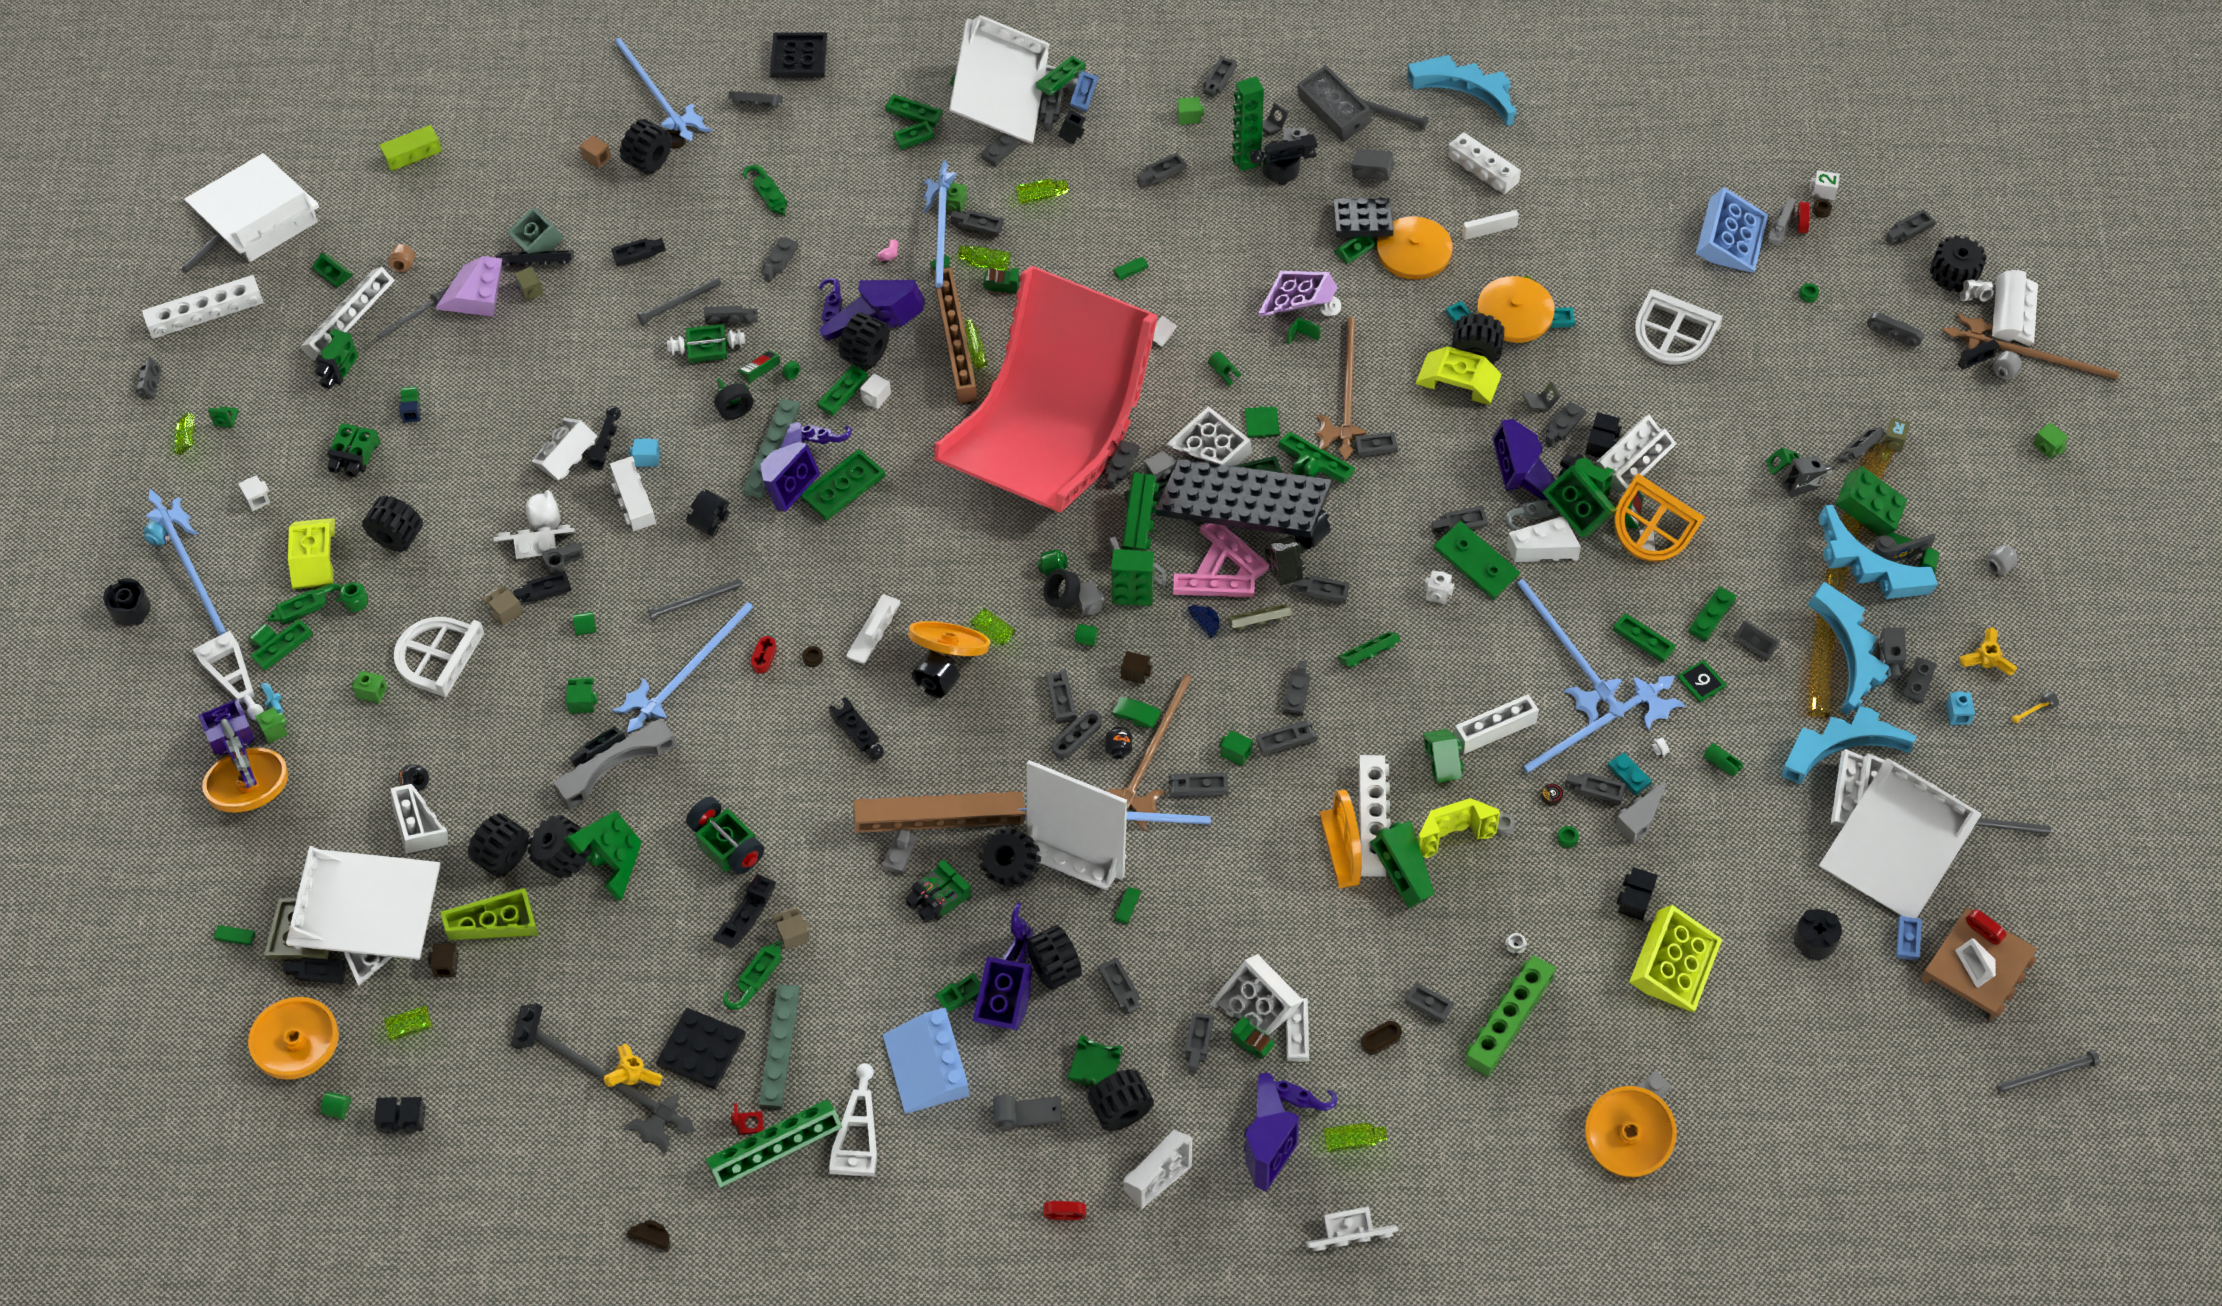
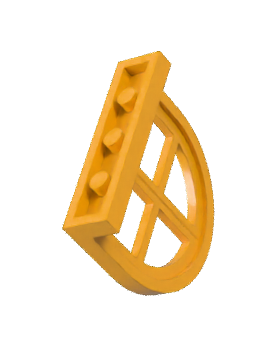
M1637 473L1630 481V485L1616 506L1617 511L1614 513L1613 518L1615 534L1624 549L1636 558L1649 562L1671 559L1688 545L1705 516ZM1637 491L1642 492L1660 504L1650 522L1628 508ZM1666 509L1689 523L1678 540L1656 527ZM1625 513L1647 526L1636 543L1627 533ZM1652 531H1655L1674 544L1660 551L1642 548Z
M1345 789L1337 790L1334 792L1333 808L1320 811V819L1338 888L1340 889L1360 885L1362 854L1359 831L1351 799Z

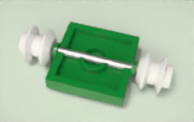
M724 324L686 328L687 341L685 343L680 335L678 340H674L671 336L670 341H667L668 352H672L674 356L675 352L679 351L683 355L686 348L689 363L727 359L726 344L729 343L732 349L738 344L742 348V344H745L744 332L740 333V329H738L737 333H733L730 330L727 338L725 336Z

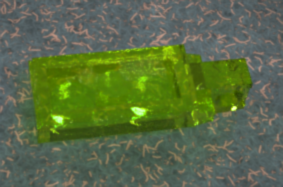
M1048 178L1015 186L1020 204L1056 197L1069 192L1066 179L1056 181Z
M960 245L958 249L959 259H965L973 266L1007 271L1012 257L1011 252L978 246Z
M969 318L964 321L966 326L965 334L971 342L968 346L974 355L972 361L975 367L980 370L988 366L987 355L979 330L972 319Z
M1368 1122L1323 1129L1327 1153L1372 1147L1377 1145L1379 1141L1387 1140L1386 1126L1374 1128V1125L1368 1124Z

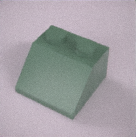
M534 206L507 232L528 254L552 250L564 238L558 229Z

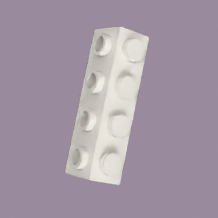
M1465 132L1449 144L1448 157L1479 177L1480 180L1491 185L1495 190L1505 195L1519 183L1520 169Z
M1528 694L1455 725L1454 735L1457 739H1460L1461 752L1464 755L1536 724L1539 710Z

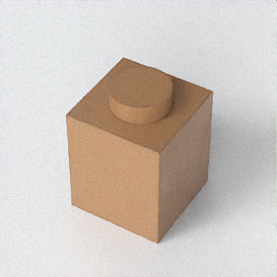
M593 135L580 145L582 158L598 169L611 158L609 145Z

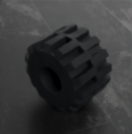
M647 119L637 120L626 131L621 141L620 158L623 162L647 175L653 174L666 162L671 151L672 136L668 131Z
M1955 235L1954 238L1947 237L1945 241L1939 243L1930 267V273L1933 274L1932 279L1934 281L1938 280L1937 285L1940 287L1946 286L1948 291L1956 289V292H1961L1964 288L1963 283L1965 280H1979L1987 257L1984 254V248L1979 247L1977 241L1974 240L1972 242L1969 240V237L1961 238L1960 235Z
M862 312L854 315L847 323L841 335L838 349L840 358L866 370L872 369L886 350L890 334L888 324Z
M1470 313L1469 316L1463 315L1460 317V320L1455 322L1451 347L1484 356L1493 365L1496 361H1499L1502 355L1504 326L1501 325L1498 319L1494 320L1493 316H1485L1484 313Z
M392 496L378 497L362 521V527L366 531L365 533L382 547L392 551L403 552L408 550L423 527V520L418 512L404 501Z
M502 813L494 814L488 820L486 819L475 831L468 846V857L491 875L496 877L504 876L510 870L512 871L522 860L528 849L530 834Z
M552 815L548 817L547 821L543 820L540 822L538 829H534V835L528 842L531 844L528 847V853L530 854V860L535 865L551 875L562 879L563 876L566 878L571 877L573 872L576 874L580 871L581 865L584 866L586 864V858L591 853L588 847L592 843L587 846L583 853H576L564 838L582 829V827L562 815L555 817Z
M1006 828V830L997 829L995 830L996 835L990 833L986 837L989 840L987 844L982 842L980 846L984 849L983 853L978 855V859L983 860V863L979 865L981 870L986 871L985 875L989 879L994 880V882L1008 887H1014V885L1022 886L1025 880L1030 882L1033 879L1031 873H1037L1039 867H1036V862H1041V856L1036 853L1040 849L1038 845L1033 843L1035 840L1025 833L1012 828Z
M1059 925L1050 927L1026 939L1031 963L1038 977L1049 990L1056 989L1082 975L1081 963L1074 945Z
M1133 1069L1122 1070L1109 1075L1098 1082L1087 1095V1100L1101 1127L1108 1131L1119 1130L1134 1124L1148 1114L1154 1106V1100L1140 1073Z

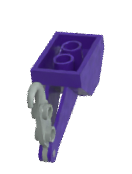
M1514 419L1502 420L1492 437L1505 490H1515L1522 486L1541 499L1540 501L1527 502L1506 514L1505 521L1507 526L1516 531L1520 530L1521 527L1513 525V517L1520 516L1534 520L1551 518L1557 515L1559 511L1543 494V491L1556 479L1539 458L1542 453V444L1538 441L1537 434Z
M238 699L199 714L198 717L214 754L224 755L228 753L242 776L246 787L250 788L257 785L245 748L255 738Z

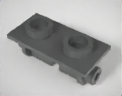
M150 357L141 366L139 377L141 381L138 382L136 393L140 398L149 395L155 399L161 367Z

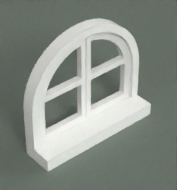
M1651 289L1636 319V340L1642 351L1658 362L1670 365L1689 363L1700 357L1708 349L1716 331H1719L1723 316ZM1653 307L1676 315L1670 329L1647 321ZM1683 318L1707 327L1700 341L1677 332ZM1645 326L1667 334L1660 350L1648 340ZM1674 337L1696 345L1683 353H1667Z
M431 617L411 625L399 637L394 649V661L399 674L412 686L447 697L484 635L482 624L476 620H473L470 625L448 617ZM441 629L431 647L412 641L425 631ZM447 629L464 635L453 655L436 649ZM407 648L426 654L415 673L406 664L405 655ZM431 656L448 662L437 681L419 676Z

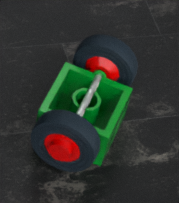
M703 798L691 808L686 817V824L691 830L696 832L695 837L698 847L725 873L730 869L738 874L751 870L762 858L764 846L756 839L755 834L728 808L721 812L722 807L715 798Z

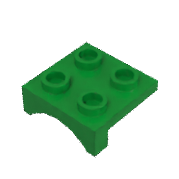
M1079 1036L1078 1047L1067 1080L1094 1087L1102 1079L1117 1072L1123 1048L1119 1045H1102L1091 1041L1085 1036Z

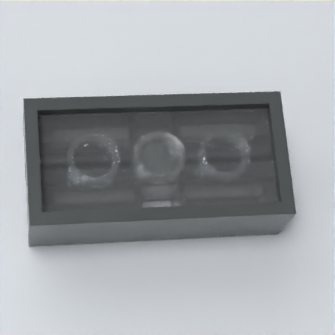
M1327 65L1297 84L1299 99L1343 142L1372 123L1371 108Z

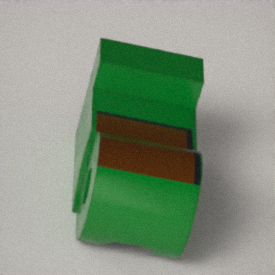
M1011 268V271L987 269L983 282L984 288L989 291L1017 294L1020 283L1019 268Z
M1244 1016L1231 1030V1040L1259 1059H1264L1275 1045L1268 1035L1252 1026L1250 1021Z

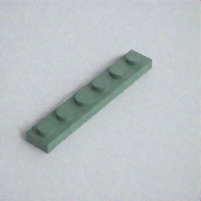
M781 398L743 488L744 495L763 499L767 488L762 479L760 464L772 451L781 448L788 427L795 422L800 410V402Z
M781 984L777 986L759 1101L760 1108L782 1110L800 986Z

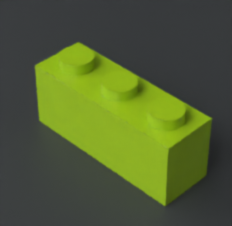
M431 125L379 144L382 156L390 171L442 152L439 139Z

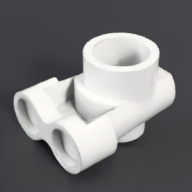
M1965 280L1963 283L1964 289L1960 293V299L1962 301H1971L1972 298H1979L1983 302L1988 301L1994 294L1992 290L1993 284L1991 282H1982L1981 280Z

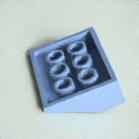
M1723 187L1710 197L1696 254L1710 263L1753 273L1756 268L1768 214Z
M946 1008L923 1013L883 1034L905 1114L969 1097L968 1082Z

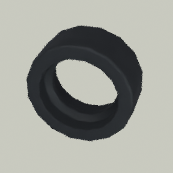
M735 383L723 388L715 397L714 404L722 418L734 420L750 411L754 399L745 385ZM740 398L736 403L727 406L734 399Z
M1056 569L1048 575L1044 584V598L1050 606L1067 609L1073 606L1079 597L1080 581L1074 572ZM1065 580V590L1059 599V587L1062 581Z

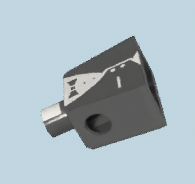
M1818 456L1796 458L1792 460L1781 484L1790 498L1818 489L1824 477L1832 474V468L1830 464H1823Z
M1904 627L1883 628L1875 643L1877 658L1889 666L1887 670L1889 679H1899L1901 677L1900 670L1907 658Z

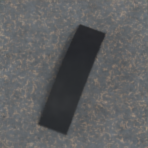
M757 874L746 889L747 895L729 921L722 924L713 940L731 949L739 944L764 910L776 882Z

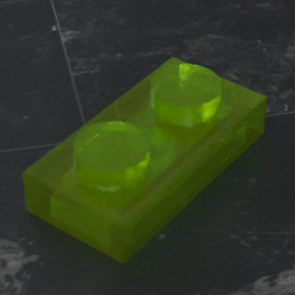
M187 412L177 421L174 452L179 455L191 449L194 443L192 437L195 429V415Z
M983 608L971 620L973 627L1001 646L1015 634V628L986 608Z
M427 1005L384 1018L390 1041L433 1028Z

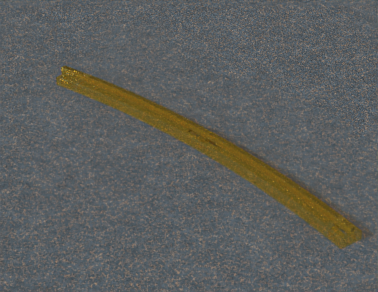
M1887 442L1884 445L1878 443L1875 445L1865 465V468L1879 479H1882L1895 453V450L1888 448L1889 443ZM1845 512L1842 523L1857 540L1862 524ZM1827 567L1824 582L1843 594L1849 567L1830 569ZM1818 613L1810 660L1808 716L1829 717L1832 661L1836 634Z

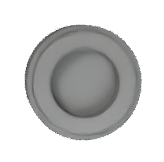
M1502 813L1499 817L1497 833L1509 835L1514 830L1515 820L1511 815Z

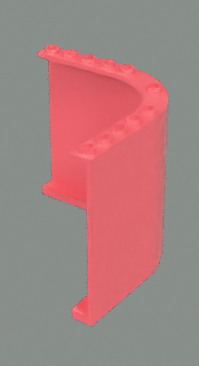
M1030 266L1021 273L1019 278L1021 285L1016 294V299L1018 300L1012 314L1014 320L1009 329L1011 334L1010 340L1006 345L1007 352L998 377L992 382L990 392L980 407L973 411L967 419H964L961 424L955 426L950 433H947L940 441L935 443L933 452H935L934 461L1061 513L1100 477L1106 469L1105 463L1107 459H1112L1120 441L1123 440L1131 422L1128 417L1132 407L1137 406L1158 315L1037 267Z

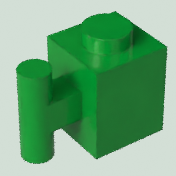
M594 677L568 678L566 704L569 714L594 712V704H598V694L593 691L592 687L594 685Z

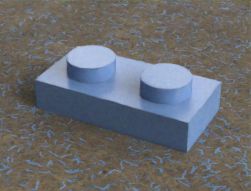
M1081 71L1070 102L1071 107L1087 112L1099 76Z
M1905 916L1899 917L1896 958L1912 961L1919 960L1922 919Z

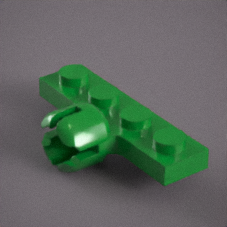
M1290 431L1279 441L1278 448L1298 458L1292 467L1294 475L1304 474L1308 477H1314L1317 473L1322 472L1344 484L1355 472L1353 466Z

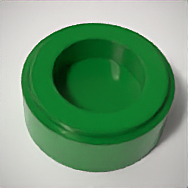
M1807 283L1801 286L1799 297L1803 301L1814 302L1818 299L1819 288L1816 285Z
M794 360L789 361L782 370V376L787 380H793L800 372V365Z
M1565 826L1558 831L1557 841L1562 847L1573 848L1577 845L1579 833L1574 827Z

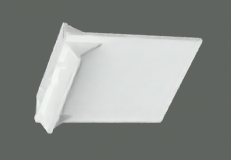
M979 15L974 20L968 18L965 21L949 111L1032 144L1042 91L1036 88V82L1045 76L1049 53L1047 50L1050 44L982 15Z
M264 153L184 199L239 254L243 253L249 262L317 223L314 210L319 208L318 203Z
M1887 758L1819 864V867L1898 915L1917 918L1979 820L1981 813L1955 798V794L1951 796L1936 785Z
M1028 760L1027 836L1035 840L1033 843L1038 845L1040 851L1036 852L1037 855L1041 856V862L1039 863L1104 890L1109 888L1115 878L1123 880L1125 875V859L1127 857L1125 854L1127 800Z
M310 846L304 871L300 873L302 879L286 941L287 946H293L296 949L302 947L420 960L441 863L321 850Z

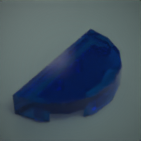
M1192 605L1187 607L1189 614L1212 639L1219 630V616L1216 611L1209 606Z

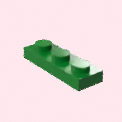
M1071 56L1037 81L1036 88L1050 96L1080 74L1081 71H1084L1086 63Z
M895 94L891 96L885 106L886 112L919 123L927 121L931 127H936L943 115L941 109Z
M852 365L817 403L818 408L834 416L868 380V373Z
M1719 586L1690 626L1688 633L1706 642L1736 601L1737 595Z
M1626 613L1613 626L1615 633L1662 663L1675 651L1676 645Z
M298 619L250 656L265 672L313 636V632Z
M1388 631L1337 657L1340 664L1354 667L1365 658L1369 659L1377 656V652L1381 650H1389L1395 647V644L1401 640L1398 633Z

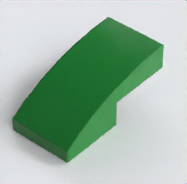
M1120 697L1112 713L1115 718L1132 720L1135 726L1153 729L1161 711L1146 703Z
M971 973L956 985L952 982L935 995L942 1006L946 1008V1012H950L976 999L981 983L976 975Z

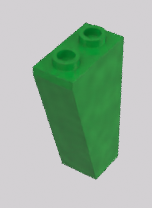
M1409 820L1403 824L1400 821L1394 823L1389 827L1390 830H1387L1386 827L1375 833L1377 837L1370 841L1408 909L1424 902L1435 894L1413 825Z

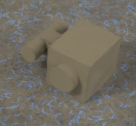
M503 585L482 598L486 605L489 604L491 618L494 621L498 620L503 626L523 613L520 601L509 589L506 590Z
M797 906L772 915L774 922L777 924L778 933L785 950L810 942L809 933L812 932L808 920H803Z

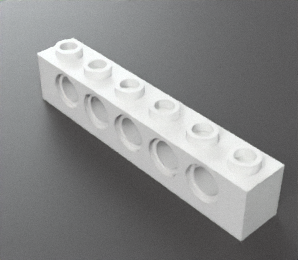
M383 267L372 270L300 348L315 361L318 354L321 355L322 350L332 341L330 336L332 330L337 329L347 332L395 280Z
M251 275L142 310L150 335L154 339L257 306L264 302L255 277Z
M1360 755L1361 876L1386 877L1387 874L1377 854L1372 853L1375 850L1370 843L1371 840L1377 837L1371 833H1376L1385 827L1387 830H1390V819H1386V813H1390V800H1386V795H1389L1390 783L1386 782V776H1389V764H1385V756Z

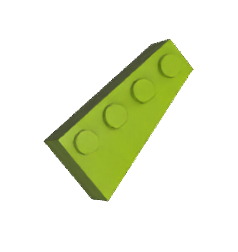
M526 888L440 912L449 940L539 936Z

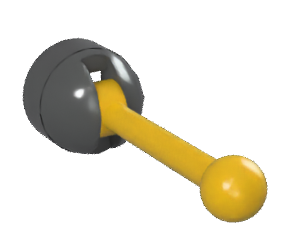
M2048 691L2041 696L2040 704L2020 715H2014L2012 722L2019 723L2020 719L2041 707L2052 709L2058 706L2059 700L2054 692Z

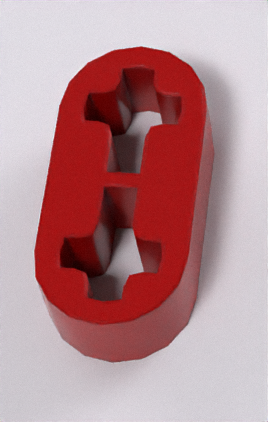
M1799 202L1797 233L1807 234L1810 204L1809 202Z
M762 637L756 645L751 657L752 670L756 673H765L771 666L777 650L776 642L772 637ZM767 644H770V646L767 647L765 652L764 647H766ZM763 658L764 663H761L760 666L757 665V663H760L761 659Z
M1974 909L1966 917L1967 924L1990 943L1999 945L2005 939L2006 931L1982 911Z
M1048 1201L1043 1204V1217L1052 1220H1082L1086 1218L1087 1206L1082 1202Z

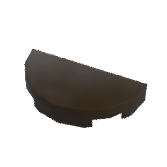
M646 1220L636 1226L633 1225L626 1233L628 1238L669 1252V1234L665 1227L657 1221Z

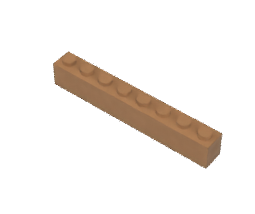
M952 267L943 269V287H935L957 402L958 404L977 401L976 384ZM933 270L935 285L936 270Z
M1008 791L1006 793L987 792L985 794L966 793L964 795L945 794L943 796L924 795L922 797L903 796L901 798L882 797L880 799L860 798L853 801L852 810L855 833L900 831L901 829L922 830L1024 824L1026 814L1025 811L1018 810L1025 808L1023 792Z

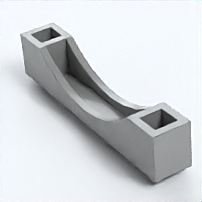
M661 718L652 721L645 728L632 733L620 743H615L605 752L595 755L593 759L578 765L568 774L560 776L553 782L556 793L567 808L571 810L588 799L596 782L614 766L638 757L661 756L676 747L674 734Z

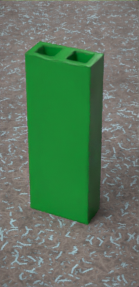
M1142 256L1114 268V274L1120 281L1148 269V263Z
M1127 887L1115 915V921L1128 925L1141 895V890Z
M218 925L214 939L216 941L251 946L256 933L254 930Z

